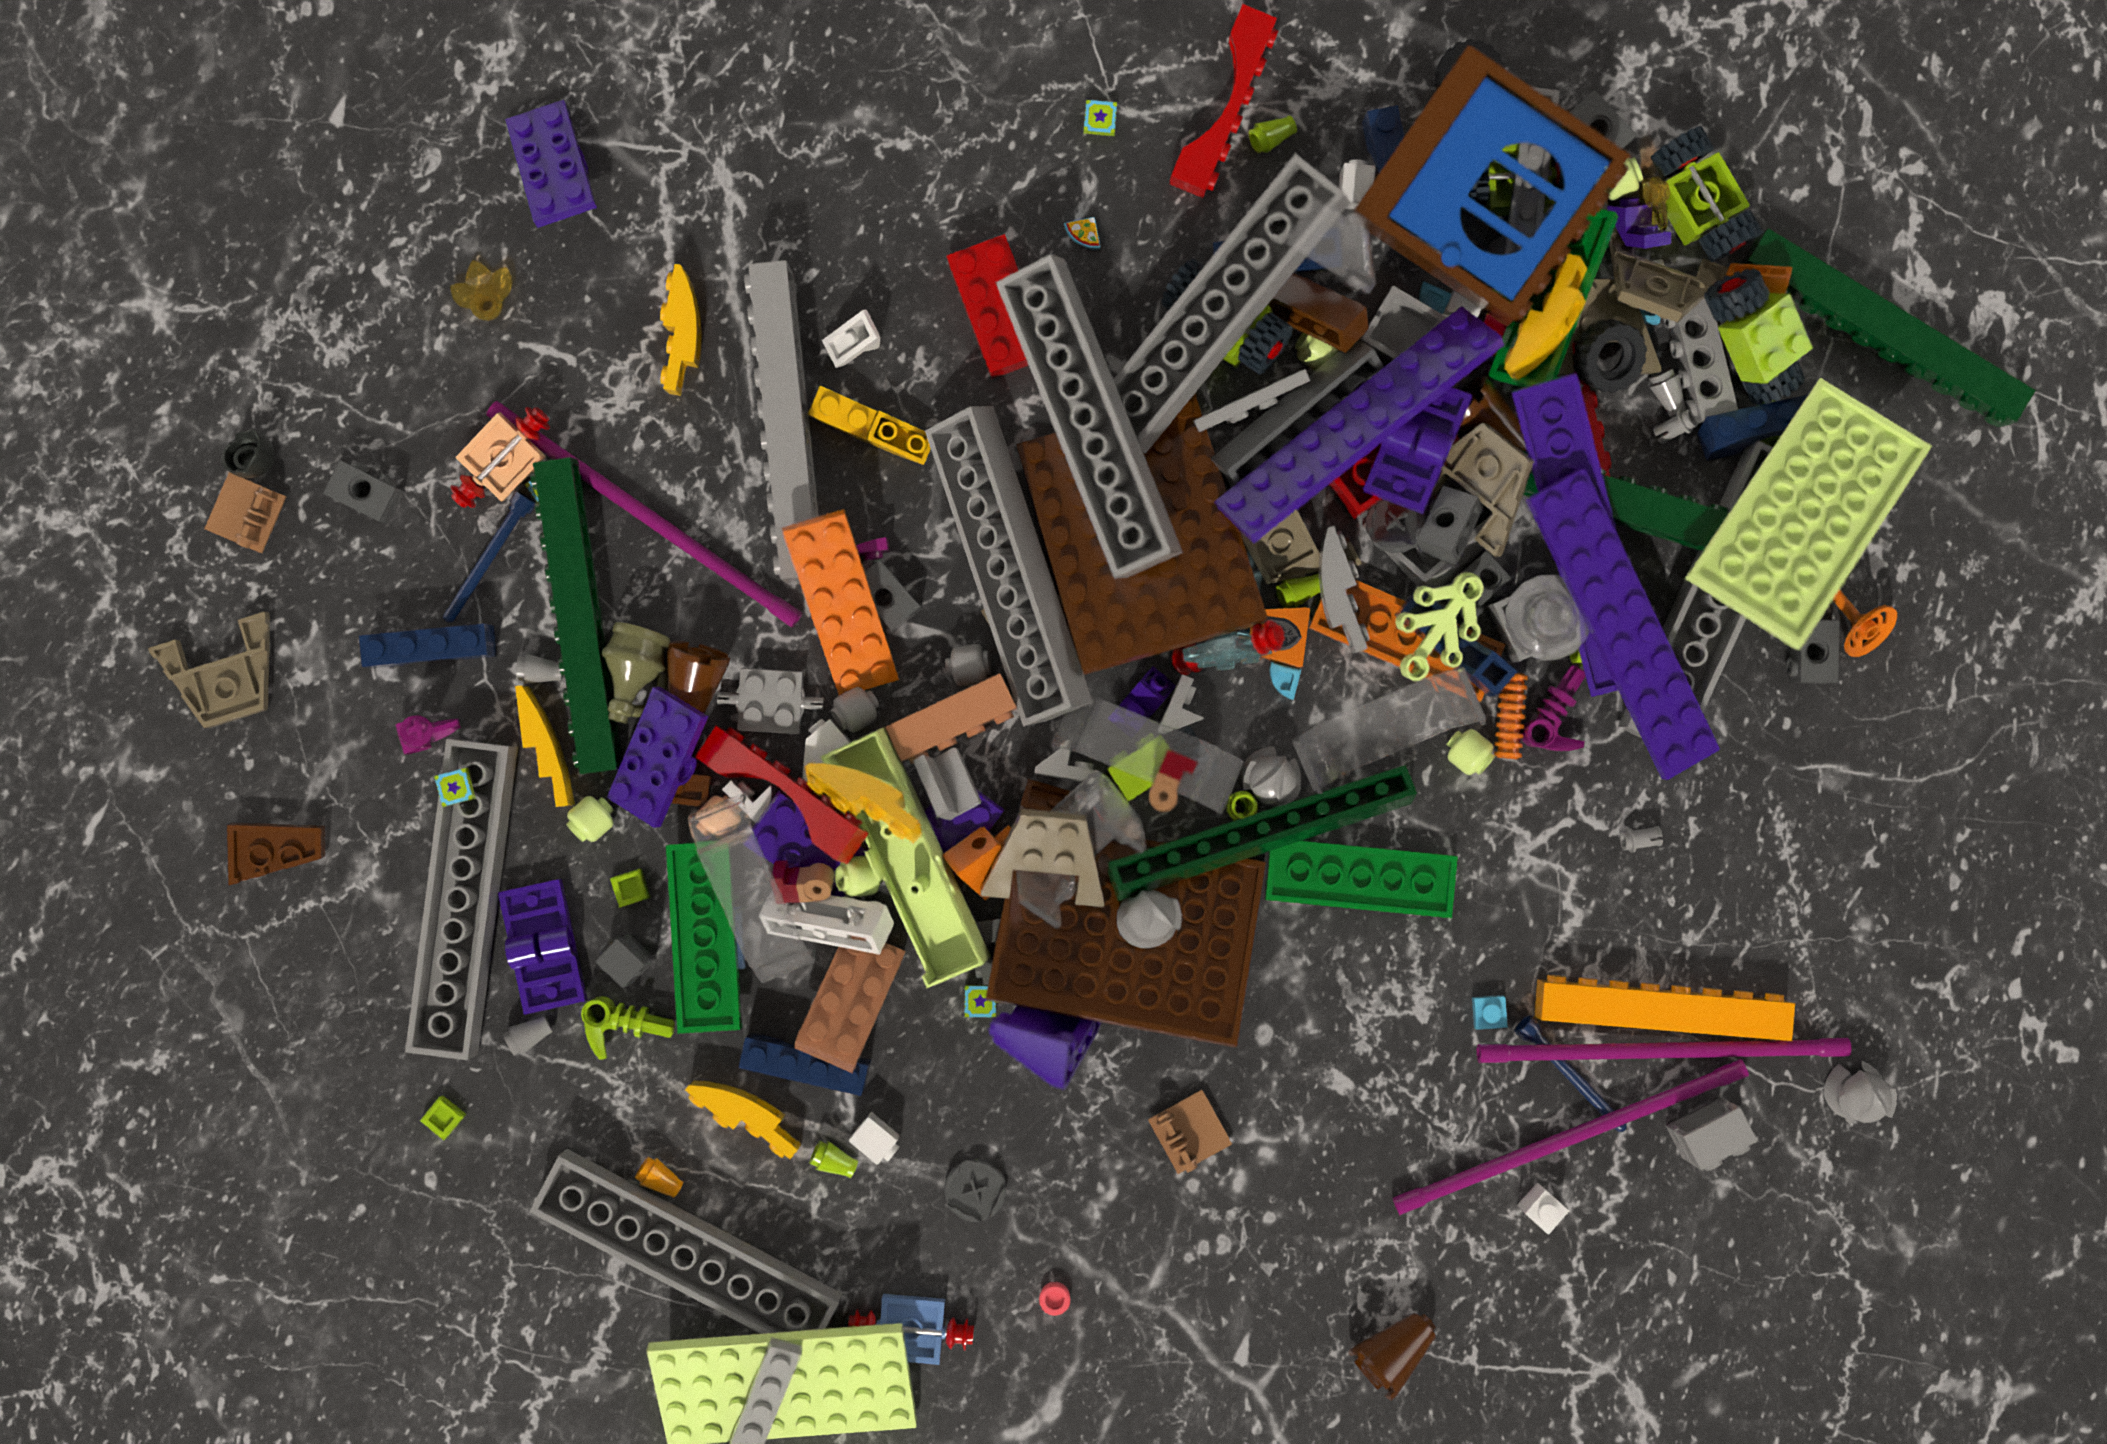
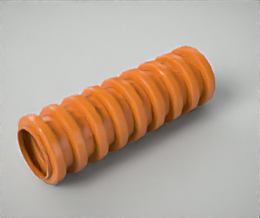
M1516 673L1502 689V692L1498 694V698H1501V703H1497V707L1500 708L1497 717L1500 718L1499 722H1496V727H1499V731L1495 732L1498 742H1494V746H1497V751H1494V755L1497 756L1496 758H1522V753H1519V749L1523 748L1520 738H1524V734H1521L1524 724L1521 723L1522 719H1525L1522 710L1526 709L1523 700L1527 699V695H1524L1527 685L1524 684L1525 680H1528V676L1523 673Z

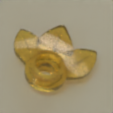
M1659 176L1652 177L1651 179L1645 178L1641 183L1639 196L1648 207H1652V225H1658L1660 230L1666 231L1668 215L1665 204L1666 200L1670 197L1669 186Z
M473 260L468 267L465 283L453 284L450 286L453 300L460 307L471 309L472 313L480 320L490 321L501 313L502 301L510 294L512 289V277L507 267H502L492 274L484 265ZM491 301V308L484 311L482 308L483 303Z

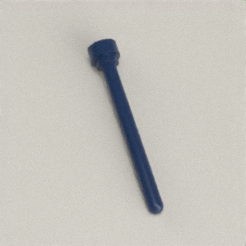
M515 490L509 500L511 502L508 507L510 512L444 612L443 619L446 622L451 623L456 619L520 518H525L527 513H532L535 508V501Z
M1533 1015L1526 1016L1514 1028V1033L1522 1041H1527L1529 1044L1533 1043L1534 1045L1551 1044L1542 1035L1541 1024ZM1550 1060L1602 1116L1614 1111L1567 1060ZM1627 1124L1614 1129L1618 1132H1624L1627 1129Z

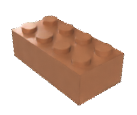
M1000 673L885 728L901 762L909 760L910 764H914L913 760L922 755L929 756L927 751L938 747L939 751H943L958 744L956 738L965 733L968 738H971L986 731L984 725L993 720L998 725L1013 718L1012 711L1017 710V707Z
M850 935L851 939L867 941L866 938ZM888 943L884 944L880 954L838 947L796 1038L795 1049L853 1073L906 951Z

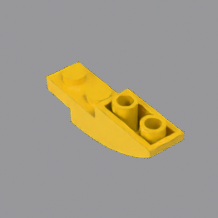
M1568 254L1565 263H1562L1557 269L1556 283L1552 292L1548 293L1543 301V312L1530 309L1527 318L1521 321L1515 346L1509 349L1505 357V369L1513 379H1521L1541 364L1558 347L1579 317L1586 303V300L1578 290L1587 271V267L1581 257Z
M674 264L673 272L668 273L666 280V290L669 291L667 303L663 302L660 311V320L663 321V326L668 331L674 332V335H669L667 340L666 352L670 356L668 366L664 365L662 368L660 382L664 384L663 389L669 394L681 396L686 367L699 368L702 331L698 302L691 281L684 268L680 264Z
M821 385L818 387L807 413L808 416L835 427L834 429L921 465H924L931 449L925 431L884 412L871 409Z
M808 763L805 766L808 779L807 784L818 794L824 792L832 798V803L840 811L846 812L848 810L857 817L864 809L873 820L879 821L881 819L889 825V830L901 840L906 838L913 844L922 835L920 821L904 810L905 801L903 793L891 785L861 771L825 763Z
M694 1080L685 1089L690 1094L688 1096L689 1100L699 1108L705 1106L714 1114L712 1118L724 1128L729 1126L734 1130L742 1120L746 1123L745 1129L754 1137L759 1138L762 1136L770 1143L769 1148L781 1158L786 1156L791 1159L800 1148L801 1143L778 1125L785 1114L761 1098L744 1090L710 1081Z

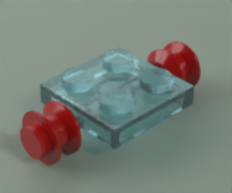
M1273 620L1266 621L1264 625L1257 623L1252 627L1249 638L1232 635L1199 645L1194 643L1176 648L1173 651L1172 664L1181 675L1186 676L1191 672L1198 673L1207 667L1216 666V670L1223 671L1234 669L1235 663L1242 662V664L1260 662L1261 656L1272 654V651L1276 652L1282 648L1284 632Z

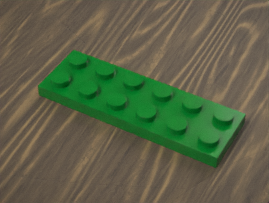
M1579 205V207L1576 209V211H1575L1574 214L1571 216V218L1569 219V221L1566 223V225L1564 226V228L1561 230V232L1559 233V235L1557 236V238L1554 240V242L1552 243V245L1549 247V249L1547 250V252L1544 254V256L1542 257V259L1539 261V263L1537 264L1536 268L1539 266V264L1541 263V261L1544 259V257L1546 256V254L1548 253V251L1551 249V247L1553 246V244L1556 242V240L1558 239V237L1561 235V233H1562L1563 230L1566 228V226L1568 225V223H1569L1570 220L1573 218V216H1574L1575 213L1578 211V209L1580 208L1581 205ZM1600 209L1594 217L1589 214L1586 218L1591 222L1588 228L1575 244L1570 241L1567 245L1572 249L1569 254L1581 257L1587 267V271L1578 289L1585 300H1587L1618 219V215L1614 211ZM1551 268L1548 274L1552 278L1537 297L1532 294L1528 299L1533 303L1530 309L1543 312V301L1546 295L1553 290L1556 283L1555 276L1557 270ZM1530 309L1528 310V312L1526 313V315L1523 317V319H1524V318H1527V316H1528V314H1529V312H1530ZM1580 315L1558 347L1534 370L1519 380L1513 379L1505 369L1506 354L1510 348L1515 346L1518 339V328L1522 320L1519 323L1512 321L1504 333V346L1496 354L1489 372L1490 378L1521 387H1529L1556 379Z
M714 841L666 845L677 1034L742 1029L731 842Z
M1298 841L1269 851L1264 899L1452 918L1458 856Z

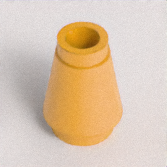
M649 1156L644 1160L635 1175V1179L640 1181L639 1185L667 1196L669 1195L672 1198L678 1194L684 1183L658 1158L652 1159Z

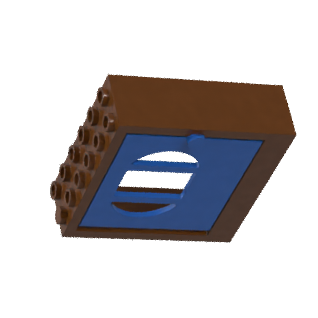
M1468 45L1354 209L1352 221L1508 327L1512 321L1519 323L1533 305L1528 299L1532 294L1537 297L1552 278L1548 271L1551 268L1557 270L1572 250L1567 246L1568 243L1571 241L1575 244L1588 228L1591 222L1586 219L1587 216L1590 214L1594 217L1610 197V194L1606 192L1607 188L1609 187L1614 190L1630 168L1625 163L1631 155ZM1527 143L1548 151L1556 159L1562 170L1564 191L1558 190L1502 151V148L1513 144ZM1492 160L1497 161L1556 202L1550 214L1531 239L1468 197V193ZM1601 174H1603L1602 177H1601V178L1599 179V181L1597 182V184L1595 185V187L1593 188V190H1592V191L1590 192V194L1588 195V197L1585 199V201L1583 202V204L1580 206V208L1578 209V211L1575 213V215L1573 216V218L1570 220V222L1568 223V225L1566 226V228L1563 230V232L1561 233V235L1558 237V239L1556 240V242L1553 244V246L1551 247V249L1548 251V253L1546 254V256L1544 257V259L1541 261V263L1539 264V266L1536 268V270L1534 271V273L1531 275V277L1529 278V280L1526 282V284L1524 285V287L1522 288V290L1519 292V294L1517 295V297L1514 299V301L1512 302V304H1511L1509 301H1507L1506 299H1504L1503 297H1501L1500 295H1498L1497 293H1495L1493 290H1491L1490 288H1488L1487 286H1485L1484 284H1482L1481 282H1479L1477 279H1475L1474 277H1472L1471 275H1469L1468 273H1466L1465 271H1463L1461 268H1459L1458 266H1456L1457 264H1459V265L1462 266L1464 269H1466L1467 271H1469L1470 273H1472L1473 275H1475L1476 277H1478L1480 280H1482L1483 282H1485L1486 284H1488L1489 286H1491L1492 288H1494L1496 291H1498L1499 293H1501L1502 295H1504L1505 297H1507L1508 299H1510V300L1512 301L1513 298L1515 297V295L1517 294V292L1520 290V288L1522 287V285H1523V284L1525 283V281L1527 280V278L1530 276V274L1532 273V271L1535 269V267L1537 266V264L1539 263V261L1542 259V257L1544 256V254L1547 252V250L1549 249V247L1552 245V243L1554 242V240L1557 238V236L1559 235V233L1561 232V230L1564 228V226L1566 225V223L1569 221V219L1571 218V216L1574 214V212L1576 211V209L1579 207V205L1581 204V202L1583 201V199L1586 197V195L1588 194V192L1591 190V188L1593 187V185L1596 183V181L1598 180V178L1601 176ZM1460 208L1467 209L1518 244L1522 250L1508 255H1494L1477 248L1469 241L1462 229ZM1389 215V217L1395 220L1397 223H1399L1400 225L1414 233L1416 236L1430 244L1432 247L1440 251L1442 255H1440L1439 253L1428 247L1426 244L1412 236L1410 233L1396 225L1394 222L1389 220L1387 216Z

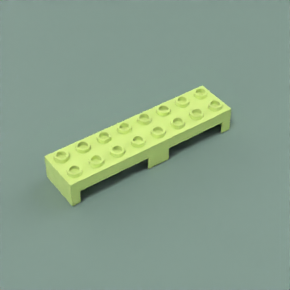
M886 728L877 730L821 756L825 764L858 770L891 785L903 793L905 801L904 810L920 821L922 835L913 844L906 838L901 840L889 830V825L881 819L879 821L873 820L864 809L857 815L863 821L860 827L869 833L865 838L869 847L865 855L877 881L883 879L926 971L922 976L926 987L929 988L983 965L991 955L952 870L942 857L944 853Z

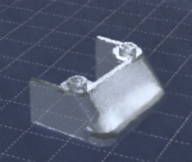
M1313 197L1286 244L1329 269L1320 272L1362 297L1369 295L1376 284L1369 231L1364 228L1367 222L1353 213H1349L1348 217Z
M1099 771L1091 773L1050 811L1086 815L1094 856L1114 838L1121 844H1130L1141 853L1146 849L1141 818L1111 780ZM1016 870L1019 903L1055 928H1058L1061 925L1059 905L1063 901L1070 899L1076 889L1075 875Z

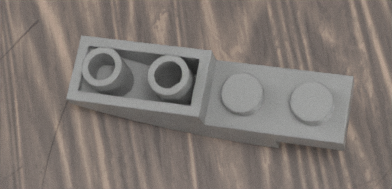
M1332 526L1324 531L1319 557L1320 596L1329 629L1342 625L1352 653H1357L1368 649L1366 642L1370 641L1365 625L1363 623L1358 624L1354 613L1358 611V607L1353 595H1347L1345 589L1357 585L1355 579L1359 575L1353 560L1347 561L1343 551L1347 548L1341 530L1336 532L1335 527Z

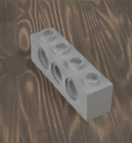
M1705 298L1679 322L1663 319L1665 327L1670 329L1672 338L1670 341V351L1674 359L1677 358L1679 366L1677 373H1679L1681 387L1684 389L1687 399L1685 401L1686 410H1690L1694 415L1697 425L1703 424L1708 416L1738 410L1717 321L1714 320ZM1686 323H1691L1695 326L1696 336H1691L1686 332ZM1693 353H1698L1702 356L1704 361L1702 367L1693 362ZM1701 383H1706L1710 387V397L1704 396L1701 393Z

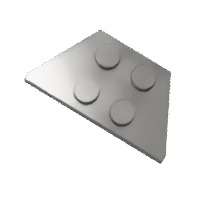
M1301 370L1201 416V418L1194 420L1198 432L1225 420L1227 424L1235 423L1249 416L1248 409L1254 407L1255 411L1272 406L1278 403L1276 396L1309 382L1310 379L1306 370Z

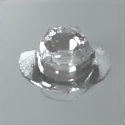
M1557 575L1536 576L1522 583L1511 595L1505 611L1506 629L1513 644L1526 655L1539 660H1559L1574 653L1586 640L1589 632L1564 578Z

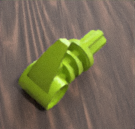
M599 996L587 1002L581 1011L588 1043L599 1060L607 1058L604 1040L606 1029L617 1031L619 1027H623L624 1033H628L630 1029H633L634 1036L641 1038L644 1032L670 1038L675 1030V1021L673 1019L649 1014V1008L642 1006L639 1012L635 1011L634 1005H630L628 1009H625L624 1003L621 1002L616 1007L614 1002L605 996ZM594 1004L601 1005L604 1008L605 1018L603 1020L593 1016L592 1008Z

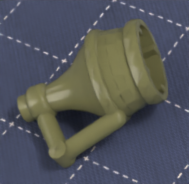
M615 622L613 625L614 634L607 647L602 650V655L606 659L614 684V699H611L608 705V711L610 712L608 719L627 724L629 717H641L646 705H633L632 703L646 684L657 678L656 687H661L668 691V665L665 664V651L669 647L670 638L643 627Z

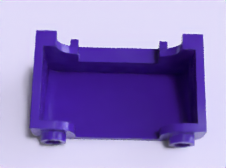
M1016 1006L1011 1015L1001 1012L998 1017H993L989 1028V1035L993 1036V1042L1049 1085L1065 1090L1095 1039L1101 1022Z

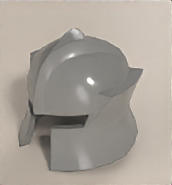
M1265 747L1249 755L1243 763L1241 771L1243 790L1252 794L1257 802L1267 806H1282L1291 803L1301 790V772L1296 759L1293 758L1288 762L1285 755L1276 756L1275 747Z
M1142 890L1135 898L1129 897L1122 901L1117 912L1116 922L1118 931L1131 945L1139 948H1152L1167 942L1173 936L1176 929L1180 930L1182 915L1177 899L1168 898L1156 890L1148 892Z
M1862 1061V1070H1859L1853 1076L1840 1064L1832 1069L1825 1082L1824 1097L1833 1112L1844 1117L1849 1124L1854 1120L1862 1123H1872L1879 1121L1885 1116L1893 1117L1897 1105L1896 1089L1886 1083L1874 1067Z

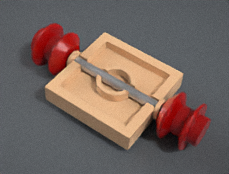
M525 407L527 416L525 418H515L517 428L502 413H497L455 457L474 475L473 477L461 475L460 480L462 484L460 486H450L453 492L451 497L458 505L463 508L467 506L475 508L474 498L476 496L480 498L485 497L483 485L501 502L505 501L531 474V471L534 470L533 463L541 462L546 458L528 440V438L540 440L541 437L538 431L541 428L545 430L550 429L547 423L549 417L538 407L533 409Z

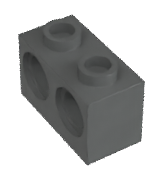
M1487 550L1481 552L1445 585H1452L1454 579L1463 572L1474 573L1479 578L1482 570H1488L1492 574L1493 580L1491 585L1488 587L1483 585V593L1475 601L1476 617L1485 610L1482 605L1490 597L1495 600L1508 589L1505 584L1511 579ZM1468 583L1464 585L1463 591L1465 592L1468 590ZM1451 598L1440 601L1446 607ZM1462 608L1456 615L1458 621H1464Z

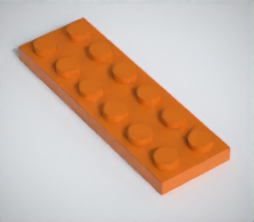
M844 509L782 527V532L838 695L855 687L866 690L899 680Z
M1355 580L1357 585L1347 588L1345 591L1347 595H1353L1358 607V611L1354 613L1358 624L1363 623L1370 638V641L1366 642L1368 649L1362 650V652L1400 668L1402 659L1408 654H1414L1423 640L1414 632L1407 633L1396 627L1397 617L1394 614L1406 601ZM1320 599L1308 628L1349 646L1342 625L1329 629L1322 600ZM1468 628L1467 634L1470 636L1473 630ZM1480 634L1476 640L1486 648L1493 650L1500 657L1506 645L1483 634ZM1433 649L1426 659L1429 664V671L1424 679L1481 702L1485 693L1455 667L1452 668L1444 665L1441 661V655ZM1414 661L1410 663L1409 671L1413 670L1415 666Z

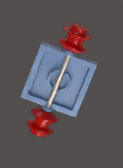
M883 1294L880 1320H877V1324L876 1316L872 1310H870L867 1317L860 1316L858 1309H856L855 1315H849L848 1327L902 1323L908 1362L939 1365L942 1339H945V1336L946 1344L950 1350H952L955 1344H962L964 1351H966V1344L973 1345L974 1325H968V1318L962 1325L957 1324L955 1317H953L947 1324V1330L946 1326H943L945 1299Z

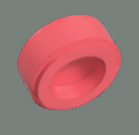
M1060 1282L1046 1284L1041 1289L1039 1295V1303L1042 1310L1053 1316L1063 1314L1070 1305V1292L1068 1288Z

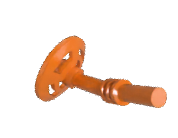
M1840 589L1832 599L1852 623V629L1847 635L1844 644L1845 652L1851 657L1863 656L1877 648L1888 637L1896 624L1897 611L1890 605H1882L1866 614H1860ZM1885 611V620L1883 621V616L1880 613Z

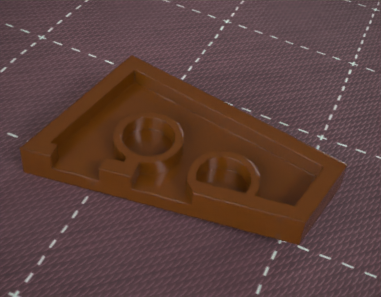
M233 822L228 824V886L325 857V826Z

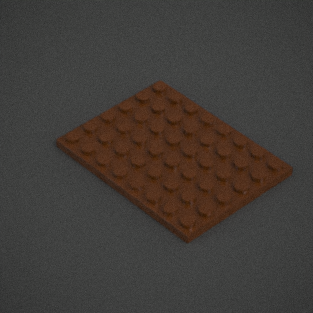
M1195 394L1146 454L1143 453L1183 553L1128 578H1114L1057 434L1053 433L1016 444L1084 675L1253 627L1257 623L1263 624L1268 621L1240 531L1218 509L1214 502L1227 491L1219 468L1211 460L1215 453L1207 429L1198 432L1194 420L1202 416Z
M1089 829L1104 897V907L1075 905L1078 875L1013 870L1010 897L1004 900L985 1000L1223 1046L1237 1047L1266 862L1244 859L1153 889L1166 895L1168 898L1177 899L1182 916L1180 930L1176 929L1173 936L1167 942L1152 948H1139L1131 945L1118 931L1116 922L1117 912L1123 900L1118 901L1108 875V862L1166 843L1126 835H1119L1115 838L1113 833Z

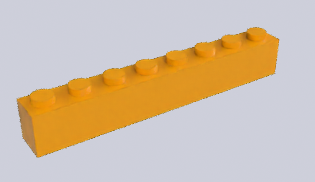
M1547 975V980L1537 979L1534 1016L1544 1021L1792 1041L1795 1003L1784 1000L1783 994L1765 993L1764 998L1753 997V992L1734 990L1733 995H1722V990L1716 988H1703L1702 993L1691 992V987L1672 985L1671 990H1661L1660 984L1641 982L1640 988L1628 987L1629 982L1620 980H1609V985L1597 984L1598 979L1578 977V983L1566 982V977L1559 975Z

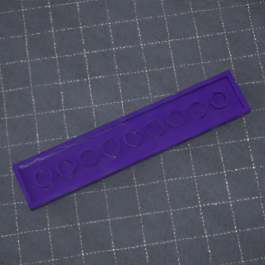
M1461 306L1214 501L1218 509L1254 544L1504 346L1502 337Z
M1574 373L1512 391L1528 457L1534 461L1532 472L1537 491L1539 492L1580 468H1585L1616 532L1577 374ZM1558 568L1590 695L1594 697L1618 691Z
M1585 468L1572 472L1526 498V503L1661 779L1669 780L1719 751L1720 747Z

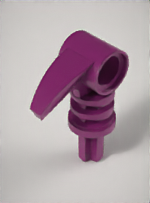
M1571 665L1556 688L1549 686L1547 693L1550 698L1549 700H1542V703L1545 705L1544 708H1537L1536 712L1539 715L1536 720L1526 722L1524 729H1521V734H1524V738L1521 739L1527 746L1539 747L1550 751H1573L1584 748L1585 741L1561 737L1557 732L1558 727L1562 723L1559 717L1568 714L1565 710L1566 706L1574 707L1577 703L1572 697L1585 678V673L1581 668ZM1536 725H1540L1544 730V738L1540 742H1536L1531 734L1532 729Z
M419 715L410 716L403 722L395 725L404 755L432 748L431 743L461 728L458 718L429 722L425 717Z

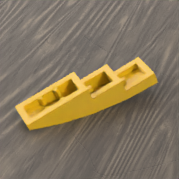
M515 686L523 748H536L539 778L552 777L555 806L575 805L566 761L547 714L529 686Z

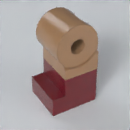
M1169 749L1167 750L1149 794L1150 803L1157 811L1168 812L1176 806L1178 801L1177 790L1185 773L1193 776L1198 762Z
M775 861L770 878L776 903H798L825 900L831 894L835 873L830 866L822 863H816L810 867H789L788 861Z

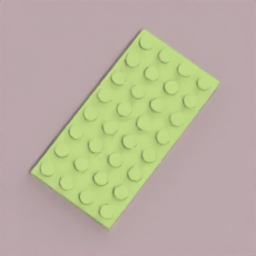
M1820 378L1685 579L1797 650L1800 649L1932 446Z
M902 1323L650 1342L648 1344L647 1354L667 1444L730 1442L771 1337L802 1346V1351L767 1439L917 1427V1415Z

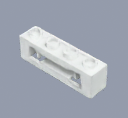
M773 889L759 913V917L769 934L875 954L881 953L894 925L887 906L877 901L866 902L855 900L848 896L838 897L830 895L827 899L821 901L776 903ZM793 924L802 926V929L787 927V925ZM850 935L866 938L867 941L851 939Z

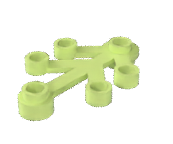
M1463 572L1454 579L1452 585L1437 588L1420 586L1415 590L1414 600L1419 605L1431 606L1436 600L1451 598V600L1444 609L1415 615L1403 612L1397 616L1396 627L1407 633L1413 632L1419 627L1433 625L1414 654H1408L1402 659L1400 670L1404 677L1414 681H1419L1426 677L1429 671V664L1426 659L1443 634L1445 649L1441 653L1442 663L1452 668L1458 667L1461 664L1463 655L1459 650L1456 615L1461 608L1464 622L1459 627V636L1464 640L1472 642L1477 640L1481 634V629L1477 624L1475 601L1483 593V584L1476 574ZM1468 583V590L1463 593L1464 585ZM1427 591L1428 598L1422 601V594ZM1409 617L1410 624L1405 628L1403 625L1404 620ZM1472 626V634L1467 636V629ZM1454 652L1455 658L1452 662H1449V655ZM1414 661L1415 666L1413 670L1409 671V665Z

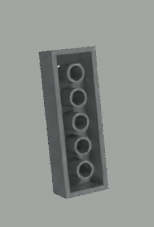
M1358 340L1346 353L1341 350L1338 351L1308 376L1309 382L1290 391L1278 403L1211 457V460L1219 468L1231 488L1384 368L1374 349Z

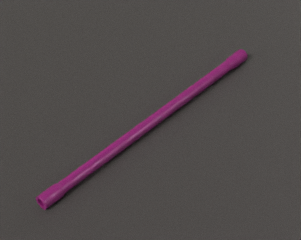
M495 401L488 409L487 417L492 419L497 413H502L517 428L515 418L520 416L500 402ZM539 431L540 440L528 438L543 454L552 460L568 457L578 459ZM578 459L582 481L764 606L791 628L796 625L802 616L801 611L763 588Z
M1819 1038L1817 1040L1549 1045L1478 1044L1476 1048L1478 1063L1815 1055L1820 1057H1846L1851 1054L1849 1038Z
M1739 1059L1716 1068L1711 1073L1425 1187L1415 1188L1395 1196L1392 1200L1400 1216L1425 1206L1428 1202L1714 1088L1724 1087L1749 1077L1748 1070L1744 1062Z

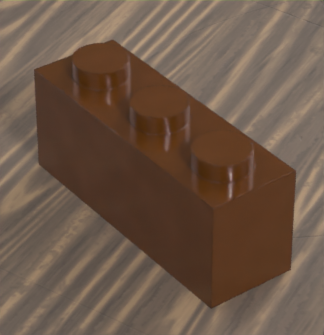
M1295 273L1288 278L1269 302L1272 313L1293 328L1345 353L1369 329L1366 306L1359 301L1351 300L1338 294L1333 289H1327L1314 283L1309 278Z

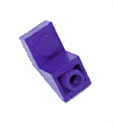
M1639 197L1621 198L1620 204L1607 206V210L1614 211L1618 215L1615 227L1626 246L1650 248L1671 244V231L1658 230V225H1652V204L1639 203Z
M1152 666L1108 719L1132 739L1165 701L1176 685Z

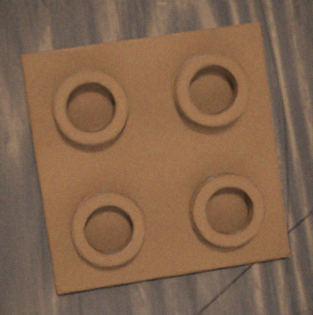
M229 472L204 529L234 541L240 546L263 553L286 496Z
M1202 1089L1148 1119L1178 1174L1185 1170L1187 1173L1195 1170L1198 1167V1163L1232 1145Z

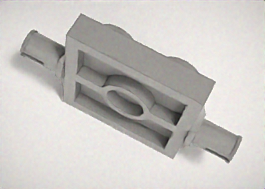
M740 668V682L736 693L718 691L717 697L729 699L719 698L717 699V704L736 705L738 712L737 731L800 734L801 719L805 709L823 711L824 704L812 703H824V697H806L803 688L804 671Z

